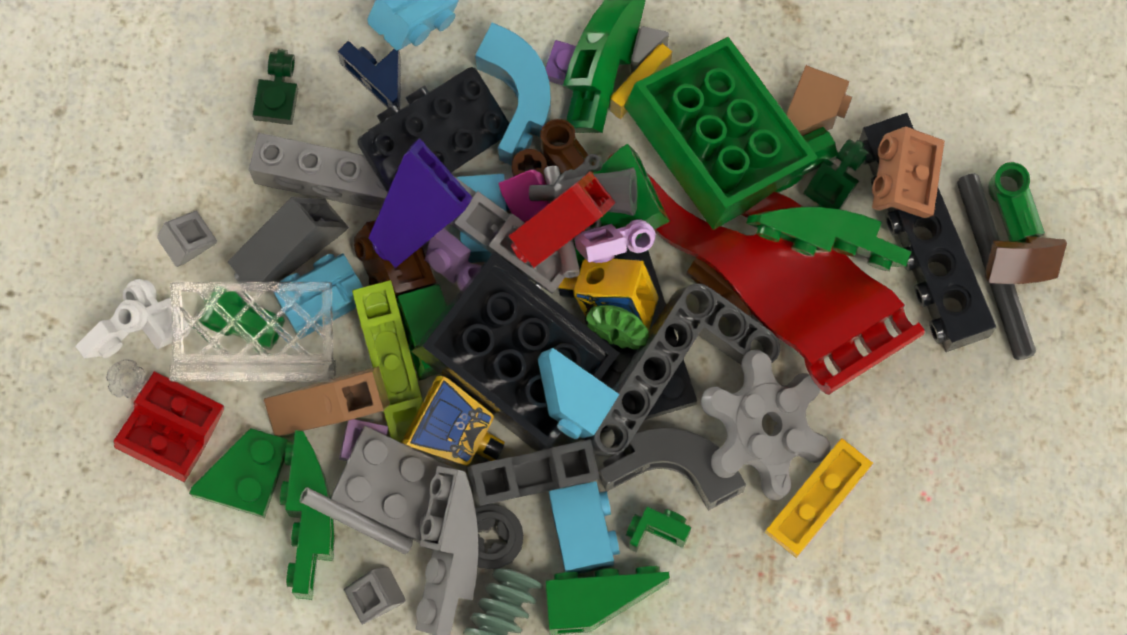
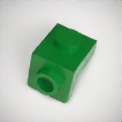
M646 507L642 516L634 515L625 536L631 538L629 549L637 552L646 531L683 548L690 535L691 526L685 524L687 520L685 517L674 511L664 509L662 514Z

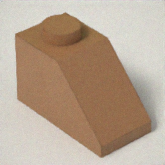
M805 66L786 114L802 136L821 127H824L827 131L833 129L837 116L845 118L852 100V96L846 94L850 81L813 67Z

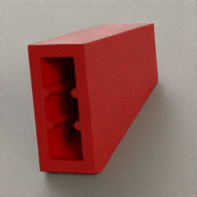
M590 171L509 235L513 241L511 248L522 262L527 263L529 261L533 268H535L601 218L616 202Z

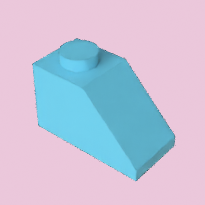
M554 348L542 352L538 358L549 416L558 421L557 428L571 438L578 439V437L586 438L593 436L620 394Z

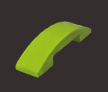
M391 280L352 290L372 367L379 366L390 405L384 410L390 437L401 443L423 400Z

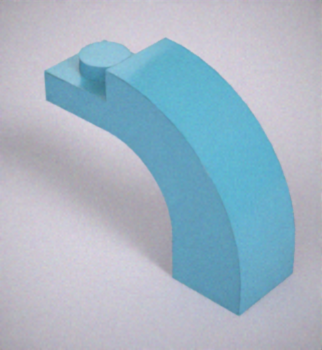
M491 23L475 55L477 70L505 82L517 97L518 106L498 146L499 160L512 165L515 155L521 150L529 149L533 135L540 137L543 125L550 121V83L545 66L531 45L516 33Z

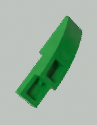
M604 0L585 27L574 50L563 84L564 87L573 91L566 121L573 125L575 133H603L619 65L631 64L646 0Z
M798 207L750 215L746 221V224L758 228L756 232L758 236L774 242H779L780 238L793 243L792 250L810 257H814L815 253L831 252V249L851 257H855L856 253L869 258L867 261L868 265L883 271H890L891 267H906L911 251L877 237L881 221L845 210L823 207Z
M295 430L294 442L288 441L285 451V465L291 466L289 481L282 482L280 491V505H286L285 510L290 517L301 518L300 523L294 522L292 528L291 545L292 547H297L295 563L289 562L286 585L287 587H292V594L296 599L313 600L317 560L333 561L334 519L300 502L301 494L307 487L328 498L331 496L324 472L314 449L305 433Z

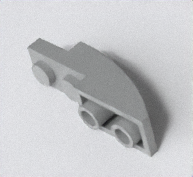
M437 466L436 475L430 484L431 497L427 515L422 521L420 530L422 536L420 546L433 549V553L426 567V584L423 598L417 607L416 630L432 635H450L458 598L473 600L478 565V528L472 491L465 471Z

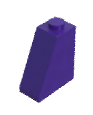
M420 138L405 153L369 235L376 253L382 259L389 260L395 268L461 215L473 199Z

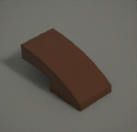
M1027 236L1026 243L993 240L984 276L988 283L1026 284L1056 279L1060 272L1067 242L1065 239Z

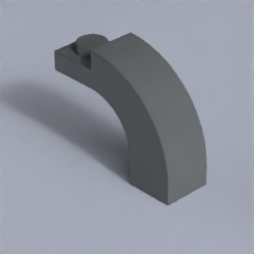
M657 428L636 433L628 445L631 454L627 456L624 452L615 454L603 462L604 468L599 470V478L607 492L646 471L654 469L673 470L691 481L708 511L743 493L746 487V483L739 471L729 478H722L714 473L711 459L714 452L719 449L717 445L698 434L673 428Z

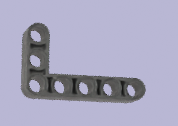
M693 284L677 290L651 327L646 344L637 349L612 390L620 395L593 436L586 437L585 440L591 439L594 454L598 456L614 455L623 452L698 335L740 365H742L743 356L751 351V343L754 339L761 343L763 353L767 354L771 363H773L780 353L778 338L773 332L706 285ZM689 293L695 295L699 301V309L696 314L687 308L686 298ZM722 316L727 318L731 324V332L728 336L723 335L718 327V322ZM668 326L677 331L678 342L675 347L666 342L665 331ZM647 359L653 361L657 367V375L653 381L648 379L643 371V365ZM626 392L630 393L636 401V407L632 414L627 413L622 407V398ZM604 426L609 427L614 433V442L610 448L605 447L600 440V432Z

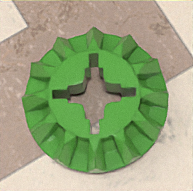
M594 306L586 317L589 329L596 332L600 338L607 340L609 344H616L622 349L626 347L639 349L640 346L646 344L649 337L648 329L636 315L617 306Z

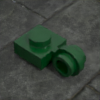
M278 49L277 52H270L268 75H275L274 81L258 80L252 114L255 121L293 125L299 89L295 83L284 82L285 77L292 78L295 67V55L288 54V50Z
M848 139L836 156L841 161L839 167L826 159L803 194L823 208L841 210L859 183V180L851 176L847 171L851 168L856 172L869 154L864 149L865 144L860 140L854 142Z

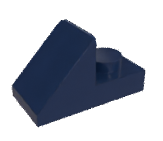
M347 41L337 51L341 65L387 109L394 104H397L400 109V51L393 49L377 64L374 56L366 48L361 46L357 49L351 42Z

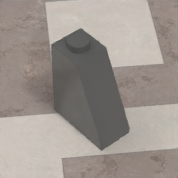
M291 197L237 251L228 263L234 269V277L242 287L249 291H270L281 280L292 274L342 235L349 227L326 199Z

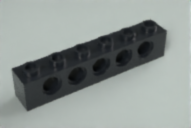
M908 113L863 127L859 140L865 144L864 149L869 152L863 164H869L874 176L871 178L872 186L877 177L880 159L878 148L883 136L905 126L914 129ZM939 188L937 189L933 216L922 218L893 207L887 208L888 213L885 214V218L893 236L898 234L902 247L911 251L905 269L907 271L912 270L918 283L914 286L915 293L922 307L927 306L932 320L929 321V326L936 343L942 342L945 352H949L989 338L996 329V324ZM915 227H925L931 232L932 238L929 240L919 239L914 234L913 229ZM931 262L941 263L945 266L947 274L944 276L934 275L929 270L928 264ZM954 298L958 300L962 306V311L951 312L947 310L943 304V299Z

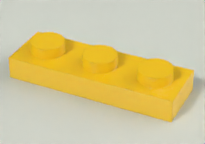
M841 438L774 519L765 533L797 558L871 468L873 462Z

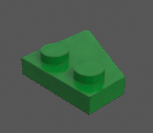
M250 428L191 487L189 494L195 498L265 518L285 460L286 445L289 440Z

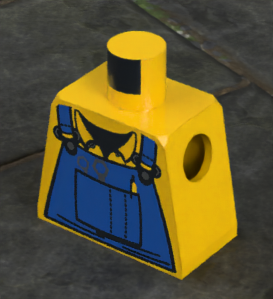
M585 259L583 260L580 274L573 278L565 277L558 287L560 296L577 299L585 317H587L590 309L594 306L613 305L636 315L648 331L659 299L644 262L639 260L612 259L608 262L595 263L588 262Z
M437 376L401 441L402 444L413 449L465 466L470 464L475 453L489 461L497 460L505 445V441L487 432L494 419V415L445 376Z

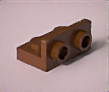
M376 220L366 222L354 237L355 254L363 262L369 277V286L391 280L395 297L397 298L399 295L434 286L437 283L429 263L425 261L426 256L422 247L396 268L389 260L382 259L376 253L373 243L369 239Z

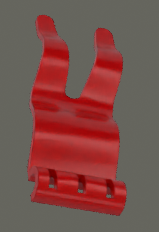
M648 174L670 222L655 229V233L673 247L702 260L717 271L729 283L751 313L768 330L773 332L778 339L792 347L804 358L809 375L825 394L830 395L925 334V329L919 322L912 325L904 312L905 304L888 287L862 271L847 255L831 249V252L815 253L814 257H810L792 250L793 243L780 238L779 242H774L757 234L744 235L722 226L713 230L708 222L696 217L676 203ZM773 192L741 215L748 218L750 215L766 211L803 206L787 196ZM889 319L899 335L893 337L887 330L884 321ZM859 338L869 354L862 356L854 340ZM829 357L833 366L838 371L834 376L829 372L824 363V359Z

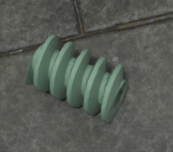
M495 569L492 575L499 584L488 583L485 587L486 592L492 599L481 598L478 601L479 607L485 614L473 613L470 619L478 628H465L463 634L507 635L508 632L521 633L522 629L514 622L515 618L528 619L530 616L521 605L522 603L535 604L537 600L528 591L530 588L543 589L544 586L521 572L512 569Z

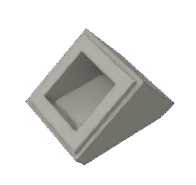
M645 26L639 28L631 59L632 73L659 44L663 43L666 47L668 46V32Z
M197 210L165 222L157 237L176 267L186 264L217 243L216 238Z
M389 567L372 569L344 588L362 625L391 611L406 601Z

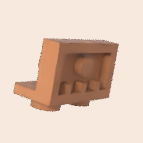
M906 126L885 134L878 148L880 159L877 177L872 186V193L874 195L872 208L881 211L893 207L922 218L933 216L945 140Z

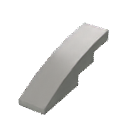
M456 178L473 199L466 210L454 219L450 225L490 253L496 252L524 276L553 294L565 278L559 250L535 268H533L529 261L527 263L522 262L511 248L513 241L509 235L524 224V222L514 214L507 213L479 191L475 192Z

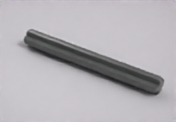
M976 173L960 177L957 186L986 271L993 240L1000 241L980 178ZM990 283L1014 359L1024 360L1034 356L1036 348L1015 285Z

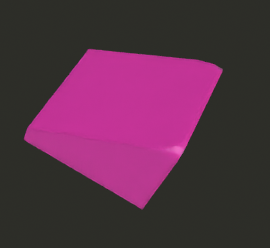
M536 170L526 171L498 183L511 213L524 223L550 203V201H530L529 199L530 185H546L543 174Z

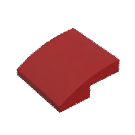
M154 371L135 399L133 412L114 439V448L185 483L212 436L224 411V405Z

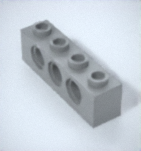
M258 133L249 166V172L254 184L381 210L388 193L364 155Z

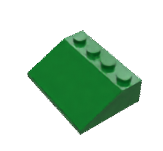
M729 36L636 82L624 106L713 230L745 213L818 160L812 148Z

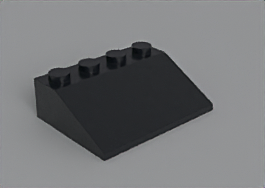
M496 252L492 253L412 351L441 376L450 379L491 412L496 420L536 452L549 449L562 432L557 428L559 422L549 416L538 363L541 353L554 348L598 380L602 378L619 355L618 351Z

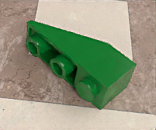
M644 566L636 568V574L619 575L618 569L597 570L594 572L595 577L578 578L577 572L554 574V580H546L550 635L592 632L666 586L670 579L669 572H660L659 566Z

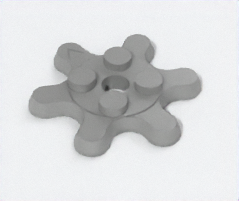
M751 350L742 359L744 383L740 391L729 393L715 386L705 390L702 395L701 405L704 412L711 417L721 420L727 430L725 444L712 455L711 466L716 475L722 478H729L735 475L742 466L751 465L760 474L761 488L764 495L770 500H780L791 489L789 466L794 457L800 456L809 462L817 463L825 459L830 452L831 446L828 439L819 433L813 432L808 426L806 419L808 404L818 396L820 389L808 373L798 374L788 385H780L773 376L769 356L760 350ZM765 414L770 415L773 421H777V425L774 426L771 435L766 434L762 428V419Z

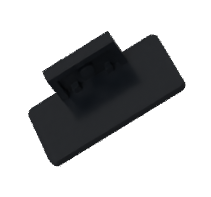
M469 67L431 91H428L426 86H423L405 97L409 104L402 109H399L398 105L394 104L378 114L377 118L380 123L361 135L357 143L388 193L405 153L419 138L452 173L500 141L510 123L477 69Z

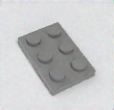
M364 426L330 499L420 543L422 537L420 531L421 524L427 515L431 497L430 484L436 475L437 466L455 468ZM466 474L467 479H468V482H469V485H470L469 476H468V474Z

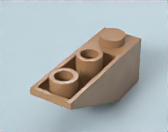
M379 366L264 398L275 436L295 433V430L305 431L345 422L384 411L390 405Z

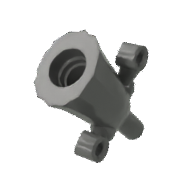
M589 154L585 162L578 168L561 174L554 185H530V201H553L588 172L601 170L602 158L596 154ZM597 160L596 165L592 166V161ZM634 167L621 171L594 174L616 202L607 212L634 216L637 209V176ZM598 219L595 227L591 228L590 225L586 230L602 227L601 220Z

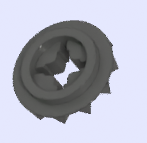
M484 505L476 508L478 532L489 533L491 528L495 526V523L499 522L497 525L498 536L504 542H507V544L494 543L491 549L489 548L487 553H484L485 540L478 534L477 567L495 570L512 563L522 550L524 535L519 519L513 512L499 505Z

